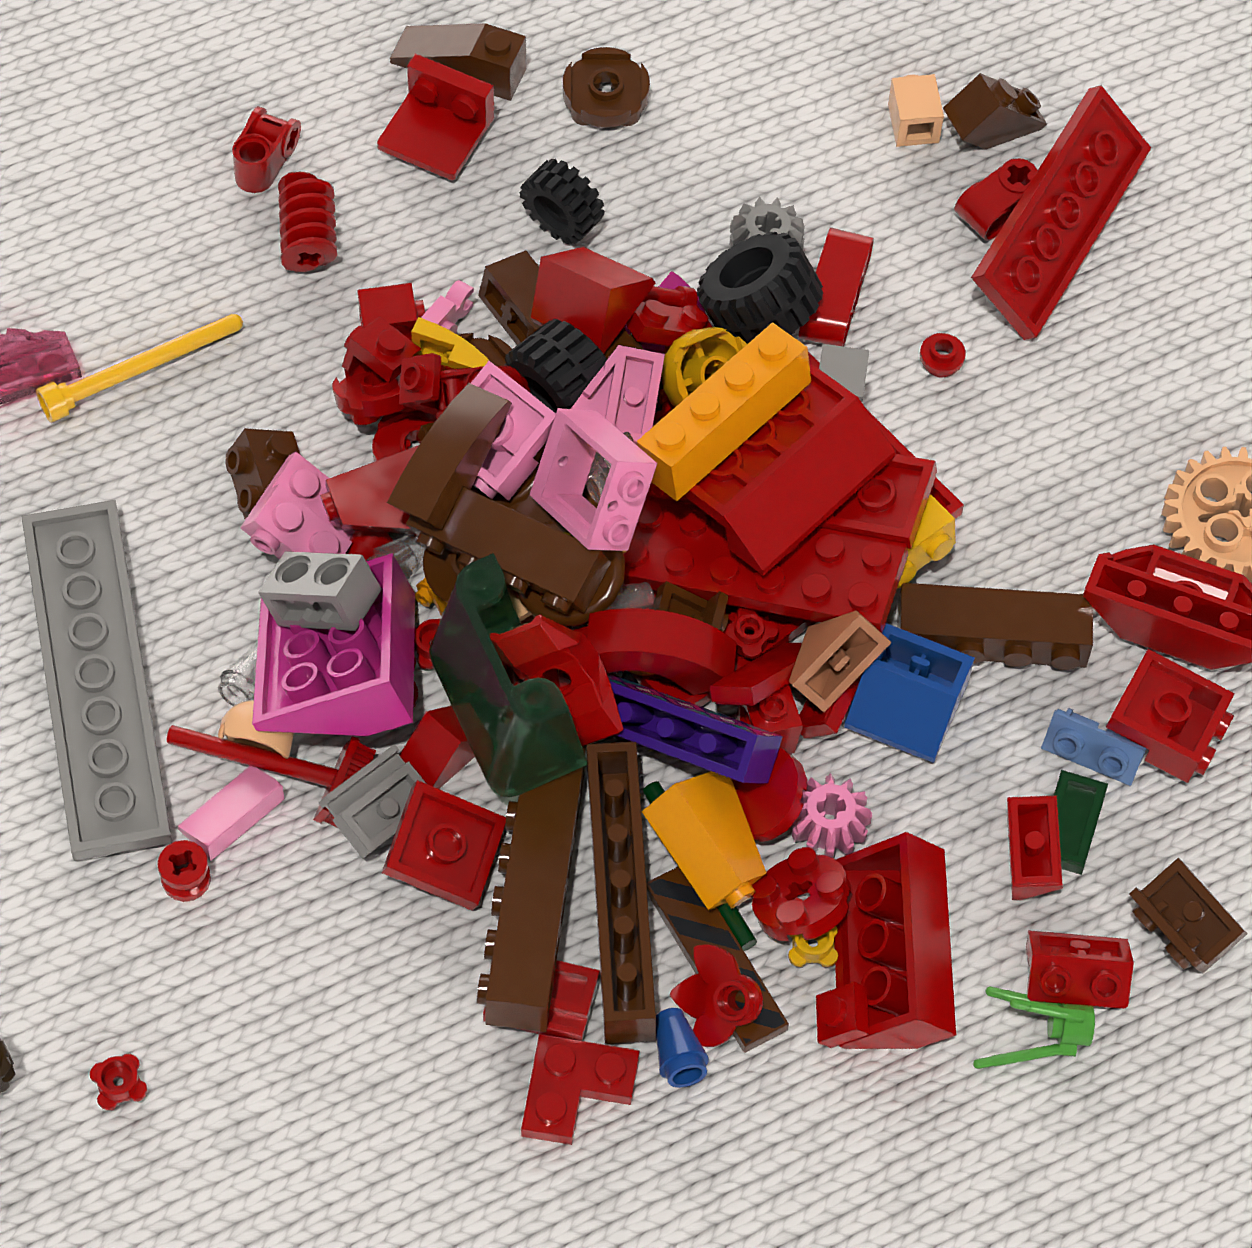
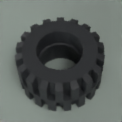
M777 232L751 236L749 239L741 240L728 250L722 252L705 269L707 272L700 277L698 282L700 286L697 288L699 302L713 325L726 329L727 332H730L734 337H740L747 344L772 322L788 334H794L799 327L804 326L810 320L809 317L817 311L819 307L818 302L823 297L822 283L795 238H791L787 233L777 234Z
M559 319L549 320L509 351L505 356L506 363L504 366L515 368L527 380L531 394L556 413L558 408H572L608 359L598 346L579 329L566 321L562 322Z

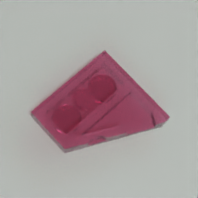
M7 328L6 334H0V405L34 394L37 388L51 382H55L58 385L82 377L80 366L65 331L43 330L33 333L26 329Z

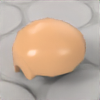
M254 700L241 702L226 712L218 732L220 739L226 736L228 740L280 753L286 759L289 757L294 733L256 731L252 725Z

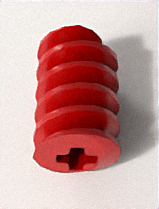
M299 171L286 174L278 183L280 194L278 198L280 208L279 219L281 223V264L289 271L308 272L315 270L319 266L329 264L337 257V246L335 245L337 236L334 230L336 218L333 215L335 213V202L333 201L335 197L334 187L329 182L317 179L315 175Z

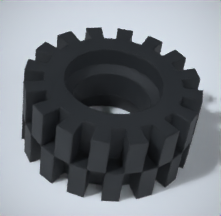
M550 159L549 161L546 160L521 185L520 198L524 199L522 202L524 208L532 211L529 214L533 221L538 220L541 223L539 228L544 232L547 229L550 230L551 237L556 240L561 237L563 243L569 244L572 242V244H577L604 216L605 211L602 209L604 203L603 200L597 198L599 196L598 190L589 187L588 184L591 181L586 176L582 179L578 175L580 170L574 166L569 169L565 161L561 160L558 163L556 159Z

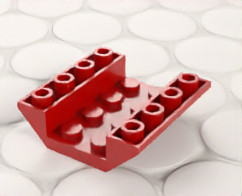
M810 362L811 383L684 495L726 528L728 549L763 576L896 456L895 449L859 397ZM651 482L649 487L651 491L659 497L665 494L664 491Z

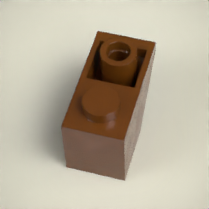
M981 73L943 107L962 141L984 149H989L1037 132L1047 125L1038 110L1041 108V104L1027 88L1018 89L1002 78L996 80Z

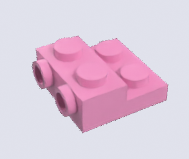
M488 361L470 384L507 399L512 404L473 485L491 499L499 492L507 500H510L539 464L533 457L546 443L556 413L492 362Z
M297 452L287 457L240 527V529L251 536L250 541L257 549L266 554H274L279 559L285 551L345 554L352 544V541L349 539L354 532L352 530H342L338 519L329 521L320 497L321 494L328 492L325 482L329 477Z

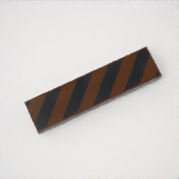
M679 866L646 882L648 897L695 974H698L694 961V947L704 944L716 945L726 949L735 957L741 975L752 978L759 985L763 995V1006L759 1016L750 1024L737 1026L733 1032V1036L742 1051L746 1053L788 1031L789 1023L717 907L710 910L707 909ZM741 991L735 997V1002L740 1009L745 1005V998Z

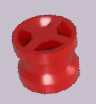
M188 840L175 841L167 845L160 853L158 871L161 876L162 887L168 896L182 902L194 901L208 890L211 882L207 855L201 846ZM189 863L187 867L181 869L175 868L176 866Z

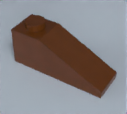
M486 23L406 26L390 56L391 64L407 68V65L416 53L494 85V96L511 101L526 71V36Z

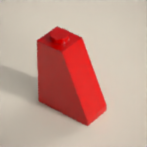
M418 446L326 479L325 486L328 492L321 494L320 497L329 521L338 519L342 530L417 535L406 525L410 515L388 504L387 501Z

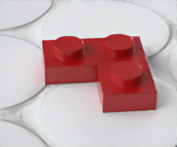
M539 1034L521 1127V1137L572 1145L580 1097L631 1105L640 1050Z

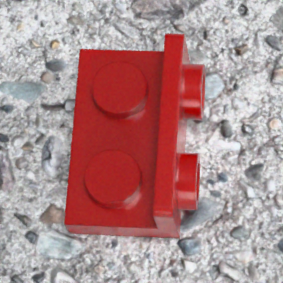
M1028 930L1026 952L1030 968L1027 985V997L1029 1000L1122 1009L1128 1007L1134 966L1128 939Z

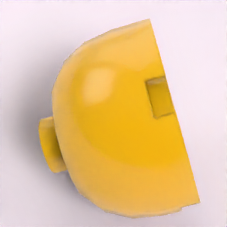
M719 327L692 330L676 339L664 356L661 374L663 389L670 403L674 407L680 404L743 349L747 343L740 337H734L726 329Z

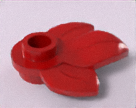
M704 944L694 947V961L698 974L686 978L675 986L670 992V997L685 1013L696 1018L693 1031L701 1045L704 1047H715L727 1042L737 1026L750 1024L759 1016L763 1006V995L759 985L752 978L741 975L737 961L730 952L716 945ZM739 991L743 993L745 998V1005L742 1009L735 1002L736 994Z

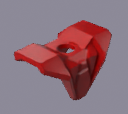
M538 615L530 623L502 634L490 633L489 641L496 658L509 664L517 676L524 679L529 689L535 690L533 697L541 706L540 716L570 747H582L624 730L613 690L600 655L583 632L573 631L549 618ZM558 669L565 671L570 676L571 682L568 685L559 687Z

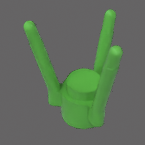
M989 986L985 990L988 996L1008 1001L1010 1006L1015 1009L1047 1015L1048 1037L1056 1038L1058 1044L974 1060L973 1066L976 1069L1056 1055L1076 1056L1077 1045L1090 1046L1092 1043L1095 1029L1094 1008L1088 1005L1031 1001L1028 999L1027 994Z

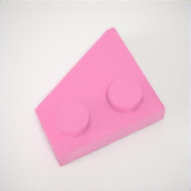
M618 345L571 409L598 411L637 445L636 441L653 427L665 354Z

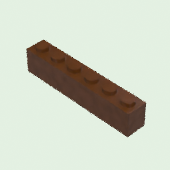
M527 741L525 760H515L512 789H520L518 802H508L505 830L513 831L511 844L502 843L498 867V872L506 873L504 887H494L491 916H499L497 930H487L484 959L492 960L490 974H480L477 992V1004L485 1005V1025L542 1032L547 1030L585 777L586 748Z
M636 742L587 744V774L605 1044L656 1041V1012Z

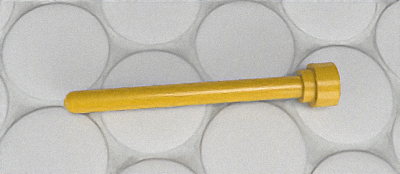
M230 314L70 385H66L64 382L58 385L55 382H51L36 389L37 399L49 422H55L68 416L69 410L75 408V402L233 334L242 328L243 320L237 314Z

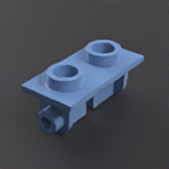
M1068 708L1066 712L1061 709L1054 711L1041 749L1129 786L1132 785L1138 767L1147 749L1110 729H1107V731L1099 729L1100 723L1074 713L1071 708Z

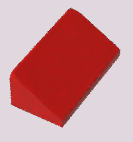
M1057 795L1007 797L1012 900H1023L1062 889Z

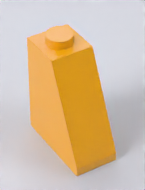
M710 771L675 783L641 811L708 910L725 903L732 909L749 899L756 892L752 885L766 874V870L731 778Z

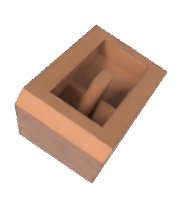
M858 611L809 626L789 682L821 711L825 712L892 642Z

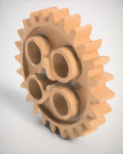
M1222 447L1218 459L1208 450L1204 451L1200 463L1189 459L1185 472L1177 470L1173 483L1169 484L1161 515L1166 517L1163 532L1173 533L1169 543L1170 548L1184 547L1183 555L1242 574L1252 583V494L1250 493L1252 492V459L1248 458L1246 447H1241L1238 457H1232L1227 447ZM1205 497H1212L1218 502L1207 500ZM1214 536L1225 538L1228 542L1219 541Z

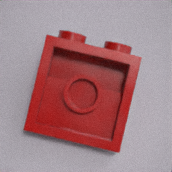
M1147 649L1106 728L1148 749L1149 752L1144 761L1188 783L1194 771L1204 775L1216 752V749L1208 745L1212 737L1221 741L1234 717L1233 714L1226 710L1235 693Z

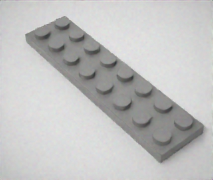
M116 500L22 515L73 860L77 861L172 843Z

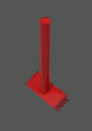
M175 725L169 728L166 739L168 744L327 786L322 799L369 764L376 753V750L359 743L360 739L352 736L342 748L335 768L291 756L286 759L280 753L224 738L220 739L216 736ZM319 805L313 820L319 823L324 821L337 827L332 821L334 817L329 810Z

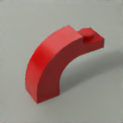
M642 608L598 611L589 614L588 626L573 630L584 633L599 653L606 673L643 671L658 674L676 682L693 695L710 691V685L734 672L737 645L735 640L708 623L674 612ZM559 669L558 676L565 677L571 681L570 676L565 671Z

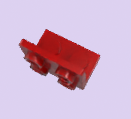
M415 53L407 65L409 93L377 140V148L382 152L449 180H454L494 119V85Z

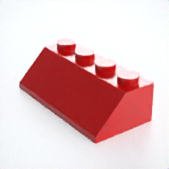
M904 832L835 859L844 868L852 886V894L849 892L847 898L849 909L845 917L836 925L837 935L834 937V949L838 952V959L835 963L836 988L851 982L866 986L869 1015V1035L841 1044L839 1047L844 1049H918L956 1036L945 849L911 833Z

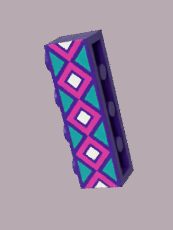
M607 675L624 729L614 735L742 783L769 782L783 736L624 678Z

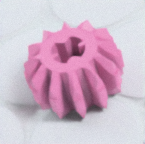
M830 773L826 776L824 785L819 784L812 777L807 781V792L803 791L800 800L804 804L799 817L792 824L795 826L792 830V837L794 842L807 841L806 847L814 849L815 852L818 848L825 849L824 855L833 858L836 848L845 855L853 852L854 843L862 844L866 840L868 833L866 827L871 824L872 812L870 811L871 809L865 807L867 803L865 791L852 793L853 783L851 778L843 782L841 786L834 784L835 779ZM825 814L834 815V819H826Z

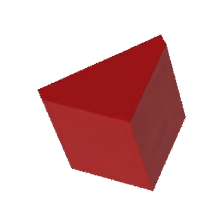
M585 247L542 256L531 319L540 326L553 319H559L562 322L566 321L588 336L604 354L656 283L653 278Z

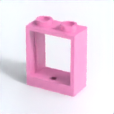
M558 408L530 496L587 549L628 551L657 462L598 411ZM596 451L611 464L597 508L582 496ZM565 456L564 460L558 463L560 457Z

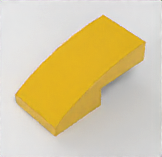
M418 317L411 331L412 342L421 348L420 355L429 353L440 355L441 365L454 369L485 366L489 361L484 354L464 338L431 321Z

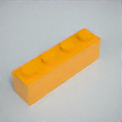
M773 322L636 441L637 446L657 462L651 482L676 501L683 497L811 383L808 347Z

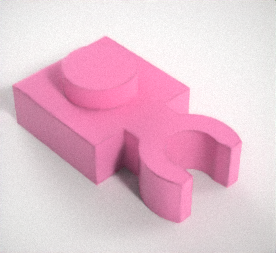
M457 280L449 289L446 297L440 295L421 318L436 323L456 334L458 326L455 323L459 318L465 317L473 307V302L468 297L474 292V288L461 280Z

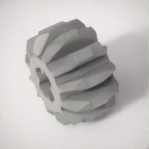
M759 196L755 202V207L743 203L739 210V215L734 216L733 220H731L730 248L741 240L749 239L751 236L777 232V234L787 233L791 238H795L803 250L805 240L803 238L805 229L803 219L796 217L794 205L781 208L778 197L772 204H765Z

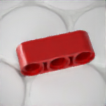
M830 227L816 269V274L823 286V297L818 302L819 307L817 311L809 317L810 320L804 326L800 327L798 338L844 347L869 265L874 243L873 237Z

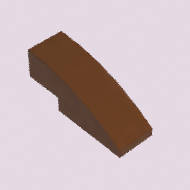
M468 383L452 400L426 434L401 474L387 503L442 530L462 487L471 490L512 402Z

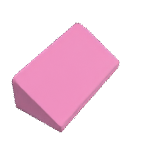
M249 766L179 824L178 830L190 841L201 846L207 858L212 861L284 800L283 786L260 769Z

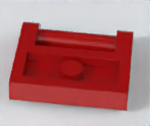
M653 286L626 323L636 341L671 346L676 339L689 331L712 327L708 321V316L697 306L698 296L696 290L685 286H678L675 289Z

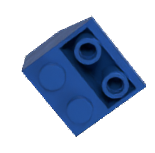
M886 623L883 634L892 643L862 673L844 728L934 763L967 688L975 657Z

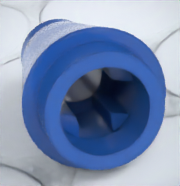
M668 1008L659 1012L656 1015V1040L660 1075L667 1079L669 1085L678 1088L700 1082L707 1075L706 1065L708 1064L709 1057L684 1017L683 1011L679 1008Z

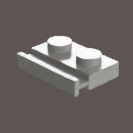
M395 744L327 794L319 802L322 808L326 807L333 815L334 819L332 821L363 859L395 835L413 784L417 780L426 783L410 762L405 763L398 755L397 751L399 749Z

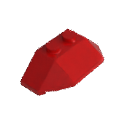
M1154 544L1125 549L1114 554L1110 552L1098 554L1083 597L1120 638L1211 670L1252 663V583L1244 575Z

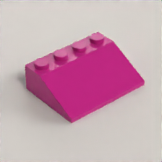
M393 553L366 561L382 590L365 617L360 619L356 631L337 630L335 627H331V629L302 628L300 625H290V627L278 626L261 598L252 725L256 731L370 736L413 722L415 592Z

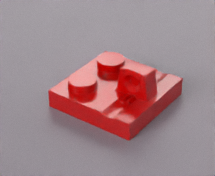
M417 780L411 787L381 873L473 911L479 904L506 824V817Z

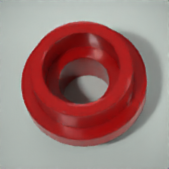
M947 333L933 334L927 337L921 345L920 360L925 369L934 376H951L963 366L965 361V347L953 335ZM937 351H946L949 354L943 355Z

